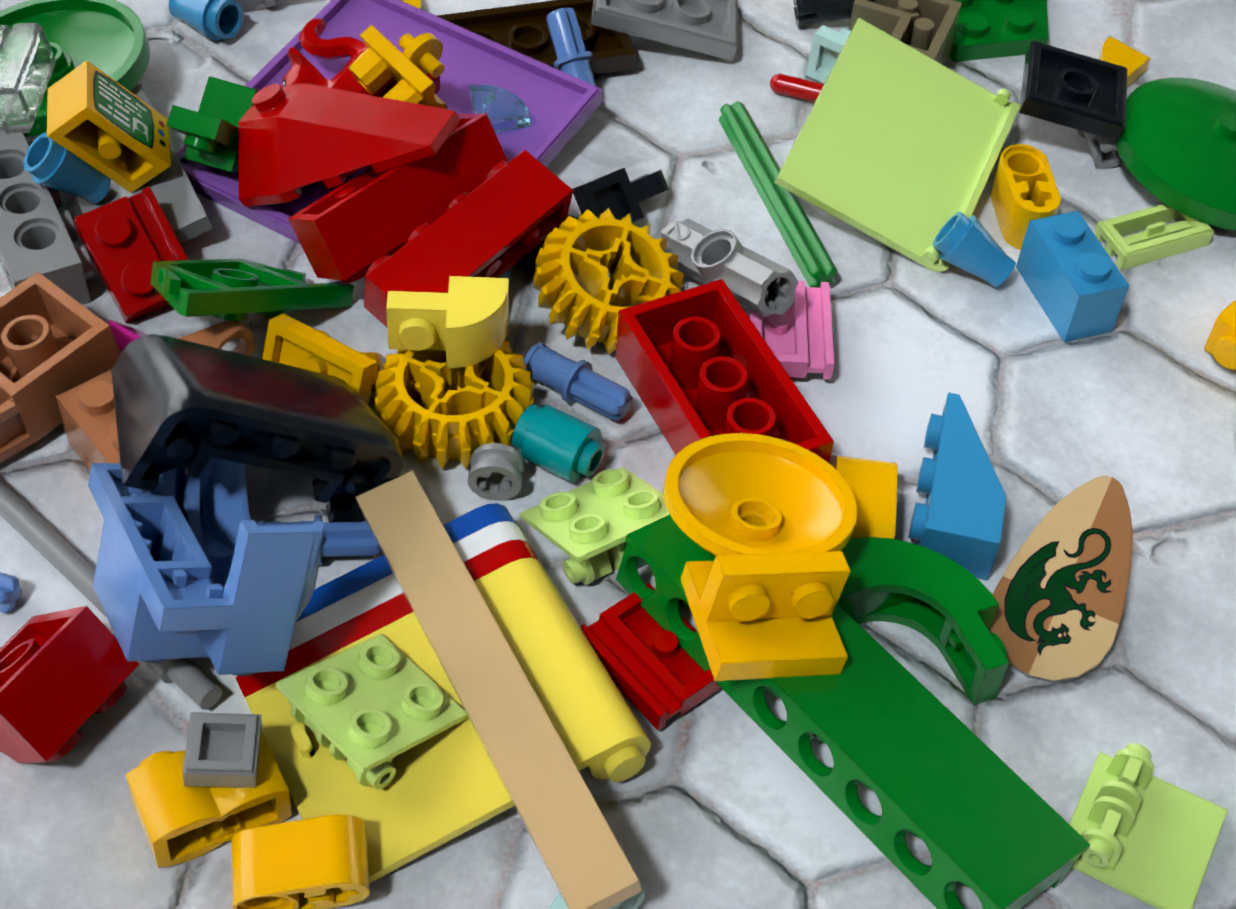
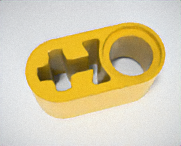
M1025 144L1011 145L1003 150L990 198L1004 240L1010 246L1021 250L1029 221L1057 215L1061 197L1048 159L1042 151Z
M836 455L833 467L848 482L857 503V519L851 538L878 537L895 539L897 463Z
M343 814L326 815L250 828L237 833L232 838L233 909H328L351 905L369 896L366 824L359 817Z

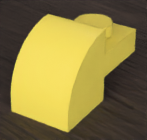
M449 276L448 293L388 291L386 312L389 349L446 351V369L468 367L484 361L501 347L507 336L509 278Z

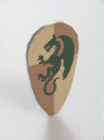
M1109 476L1096 477L1077 487L1059 501L1035 527L1010 561L992 594L999 603V607L990 633L997 634L1002 640L1007 651L1009 665L1028 678L1051 683L1078 679L1098 667L1113 645L1125 605L1133 543L1130 507L1123 486L1115 478Z

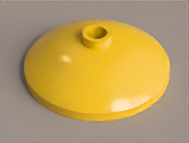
M729 433L695 441L683 448L672 459L664 481V501L670 516L692 541L714 556L841 551L850 540L857 519V503L853 491L844 477L832 465L801 446L765 435Z

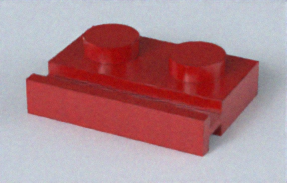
M150 186L142 189V192L129 198L125 196L74 218V226L125 323L169 304L150 284L153 261L188 260Z
M649 583L646 584L648 588L655 590ZM634 592L600 613L598 621L588 627L583 624L580 628L617 688L659 731L665 727L666 720L677 713L681 716L721 689V687L714 680L711 670L704 671L678 644L677 636L671 631L664 630L641 606L642 600ZM680 615L683 623L691 631L696 632L695 629Z

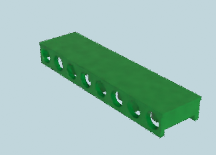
M669 514L627 534L625 539L627 545L616 581L630 595L635 592L642 600L641 606L664 630L673 632L678 638V644L704 671L710 669L699 633L691 631L683 623L679 614V601L690 610L680 578L686 562L714 561L716 556L705 551L692 541L677 526ZM647 564L649 565L655 577L656 590L648 588L643 583L638 573L639 568ZM836 604L832 618L848 655L841 674L716 682L937 909H965L956 894L957 882L974 891L983 909H1020L1048 887L1052 886L1055 888L1061 884L1078 857L1090 847V844L838 604ZM765 689L774 696L781 698L786 709L787 721H782L772 714L765 700ZM816 738L827 744L833 757V768L823 765L816 758L810 745L812 739ZM858 782L875 792L881 804L882 816L872 814L861 803L857 793ZM908 832L924 841L931 854L932 865L928 866L920 863L911 854L906 844V834Z

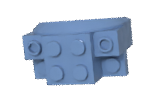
M211 457L198 478L187 476L185 474V467L171 469L158 476L159 485L153 492L123 486L121 463H92L88 487L104 518L93 588L126 660L158 663L166 659L207 657L210 658L218 675L249 676L259 672L284 671L295 622L310 602L315 589L324 523L322 521H314L311 525L258 526L255 520L250 519L246 486V464Z

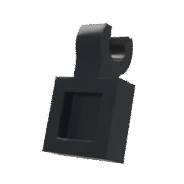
M622 168L573 188V195L581 215L588 209L599 219L600 215L609 208L617 220H622V218L630 213L633 223L644 218L638 202L667 191L669 188L662 170L630 181L625 168Z

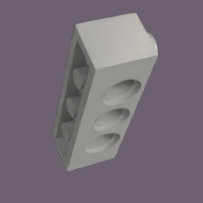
M19 124L0 128V265L10 289L12 290L36 272H39L80 304L90 303L86 280L95 277L94 269L86 247L84 245L74 247L73 245L74 242L78 241V235L69 210L58 212L57 208L62 207L59 190L35 183L32 180L31 174L24 169V157L31 143H27Z

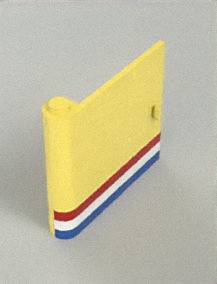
M498 503L486 504L444 524L443 526L578 771L587 767L595 779H610L612 782H621L637 774L646 763L645 756L650 750L651 742L506 506ZM384 555L314 589L310 602L295 622L284 671L259 672L249 676L234 675L252 714H262L263 734L301 818L308 819L343 814L356 816L364 820L366 824L369 884L514 806L468 717L466 720L393 757L391 765L396 769L394 778L387 786L376 790L372 785L362 786L356 780V773L346 764L347 758L336 760L329 752L330 747H323L317 741V735L304 722H298L292 717V706L289 704L288 699L276 688V682L382 633L463 708ZM314 746L315 754L313 757H311L309 752L312 751Z

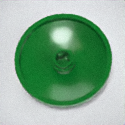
M29 0L1 10L0 128L19 124L24 137L37 136L47 132L48 88L86 60L131 92L143 77L150 59L149 42L137 14L116 0Z
M1173 77L1153 80L1136 88L1126 99L1125 128L1119 140L1115 141L1116 148L1125 166L1143 187L1171 208L1200 222L1236 231V91L1204 80Z

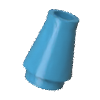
M169 0V11L173 17L181 19L213 41L233 38L242 26L243 10L241 5L235 0Z
M47 132L39 135L31 143L25 154L24 169L31 174L32 180L37 184L83 198L92 204L99 203L110 189L111 179L53 141L47 136Z
M961 211L955 213L944 224L932 244L933 247L940 251V259L986 280L995 288L1008 278L1016 265V262L1006 255L975 215L968 218Z

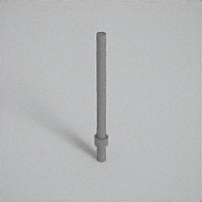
M0 480V515L106 616L93 588L96 570ZM194 658L166 659L158 663L145 662L163 682H174L203 710L214 706L221 697V689L193 664Z

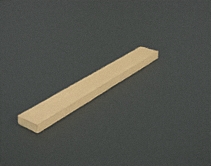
M413 470L356 496L355 498L368 526L567 908L610 909L642 892L638 877Z

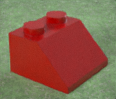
M88 606L32 616L0 648V752L19 764L48 761L52 763L70 752L82 737V733L78 729L94 712L97 714L104 712L124 695L128 688L124 683L125 679L140 665L137 661L126 660L117 638Z

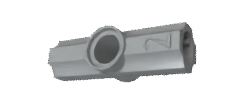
M672 219L660 232L661 238H667L665 253L679 255L677 270L703 284L723 279L740 304L764 317L771 314L782 316L795 302L794 293L798 281L792 271L742 246L731 230L720 229L712 231L690 219L684 221Z

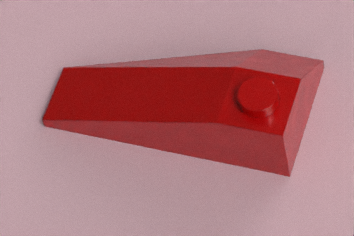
M307 83L282 87L280 84L268 85L253 96V105L238 121L239 200L244 207L285 203L300 198L302 193L300 187L322 180L328 189L344 184L346 176L370 165L375 173H379L433 156L457 126L460 118L454 110Z

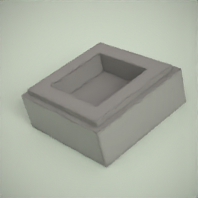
M191 712L183 766L184 786L256 788L262 735V714Z

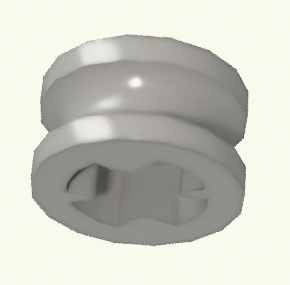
M500 443L483 444L474 450L470 460L471 470L468 473V486L472 492L488 500L498 501L511 499L518 495L522 488L521 475L524 472V458L522 454L515 448Z

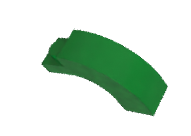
M851 538L841 550L849 566L850 574L837 604L858 624L873 621L892 622L907 626L921 633L939 649L973 706L995 699L1009 661L1006 648L1000 637L995 633H990L999 607V603L991 592L967 569L950 558L926 547L890 538Z

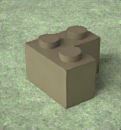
M855 0L849 30L852 31L858 18H861L944 65L952 49L962 3L954 0Z

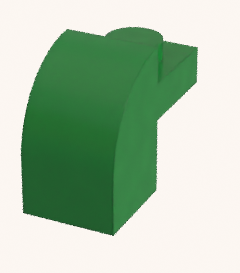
M209 76L198 112L172 105L166 126L186 135L183 142L187 146L184 158L229 172L239 173L238 121L253 105L252 98L258 90Z

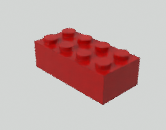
M723 279L619 310L615 358L675 455L691 443L706 437L729 433H749L770 436L794 443L815 453L828 463L830 462L834 440Z

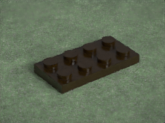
M552 0L437 15V17L554 68L553 63L557 60L546 18L549 13L557 9L573 8L577 15L586 51H590L593 54V59L589 61L593 75L636 69L637 53L629 34L591 25L593 0Z

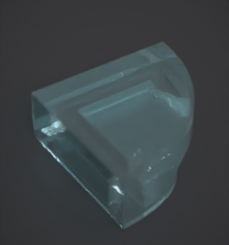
M468 85L473 114L487 113L495 133L531 127L529 109L514 93L491 85Z

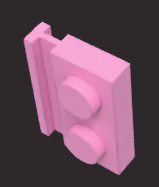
M798 281L794 293L795 302L782 316L771 314L764 317L748 308V317L790 377L806 378L808 372L823 373V379H832L834 348L829 282H821L820 288L805 287V281Z

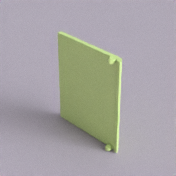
M858 18L774 183L932 271L943 272L949 268L950 263L939 258L940 251L933 247V241L940 229L955 213L961 211L968 218L972 216L1019 111L1020 104L1008 102L1011 96L1009 90L1000 89L995 95L870 23Z

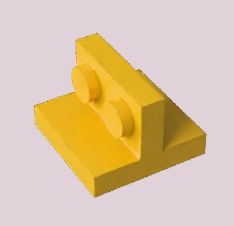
M843 552L716 555L714 561L686 562L680 580L714 680L728 681L841 674L848 655L833 621L832 614L850 574V569Z

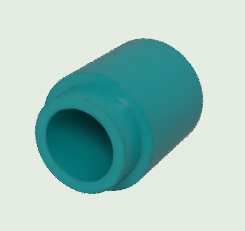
M532 404L527 407L520 416L512 435V446L521 450L524 459L572 483L579 481L584 475L587 477L592 476L598 469L605 452V445L600 443V429L551 405L541 408Z

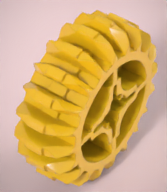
M609 208L600 215L599 219L588 209L579 216L578 220L568 216L559 228H554L547 235L543 244L544 248H540L535 260L536 272L533 277V288L540 291L538 307L552 309L549 314V325L563 323L567 326L565 331L566 340L578 334L586 338L587 350L595 346L596 342L603 343L610 355L616 350L619 310L681 291L685 274L676 270L679 255L665 253L667 238L654 239L650 236V224L642 228L633 225L630 213L622 218V220L615 219Z
M504 341L501 347L484 361L468 367L446 369V351L399 349L397 351L398 354L386 355L383 370L378 371V378L376 379V414L379 415V419L398 438L401 453L413 450L419 464L430 457H434L437 459L441 469L444 468L449 460H460L465 469H467L471 462L472 453L479 446L489 443L511 446L513 431L520 416L527 407L534 404V383L531 378V372L526 371L527 366L524 363L523 355L513 354L509 341Z

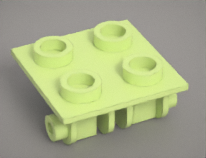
M624 467L602 471L596 474L592 481L568 492L548 495L541 500L539 505L520 513L521 519L570 556V559L562 563L564 573L570 583L575 584L581 581L585 585L611 573V565L619 570L627 545L625 542L627 534L669 515L664 501V494Z
M382 633L276 682V688L288 699L289 704L292 706V717L298 722H304L317 735L316 739L323 747H330L329 752L336 760L347 758L346 764L356 773V780L362 786L372 785L376 790L384 788L394 778L396 769L391 765L393 757L466 720L468 717L463 708Z
M1130 743L1126 745L1125 749L1118 750L1114 757L1099 752L1069 823L1090 844L1088 850L1078 857L1072 868L1158 909H1192L1228 809L1153 776L1154 764L1151 761L1152 754L1146 747L1140 744Z

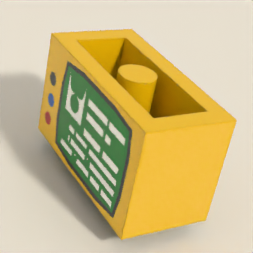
M86 60L48 88L47 136L129 192H134L171 166L170 129L166 126L168 118Z

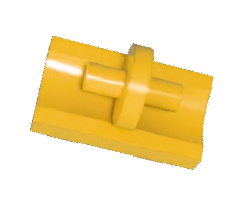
M370 25L360 34L367 49L360 54L348 69L355 80L369 94L373 95L388 80L393 78L397 84L383 98L443 109L448 108L435 94L436 86L434 82L426 76L429 73L432 77L437 78L445 69V66L439 61L443 52L442 42L432 33H424L416 38L409 33L404 34L398 43L404 50L403 53L373 25Z

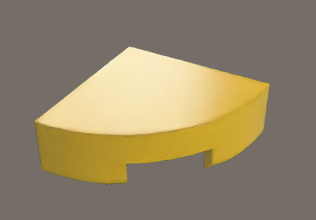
M1109 36L1103 44L1099 60L1126 67L1128 87L1146 72L1150 57Z

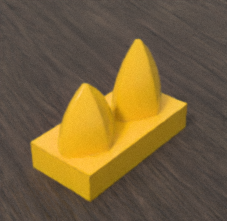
M284 313L269 320L262 359L345 380L368 405L372 385L376 383L378 371L383 370V365L385 364L382 354L358 352L331 338L327 332L315 330Z

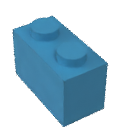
M1079 211L1030 220L1016 269L1063 342L1113 332L1130 285Z

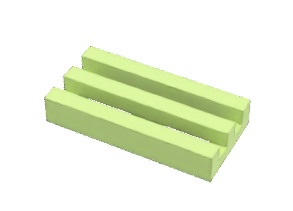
M1164 203L1097 222L1094 234L1099 242L1106 241L1104 249L1109 256L1117 254L1118 257L1115 264L1120 270H1125L1207 246L1211 242L1214 231L1208 224L1186 216ZM1185 218V220L1166 225V223ZM1146 229V231H1143V232H1140V233H1136V234H1133V235H1129V236H1126V237H1122L1123 235H1127V234H1130V233H1134V232H1137V231H1141V230Z

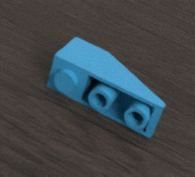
M948 392L942 415L931 413L924 448L934 450L933 459L923 457L916 492L927 494L925 504L915 503L908 538L919 540L918 545L950 558L967 569L976 578L988 581L1001 542L1006 494L961 396Z

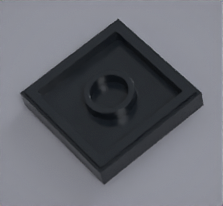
M1031 41L1025 55L1019 113L1118 141L1125 128L1127 68Z

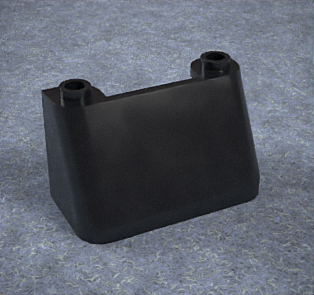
M156 334L146 335L130 342L123 349L111 370L123 486L154 492L159 485L158 476L160 474L180 467H185V474L187 476L198 478L212 457L314 478L312 485L315 501L327 503L326 510L329 522H364L365 518L355 497L397 478L403 468L398 438L348 383L338 377Z

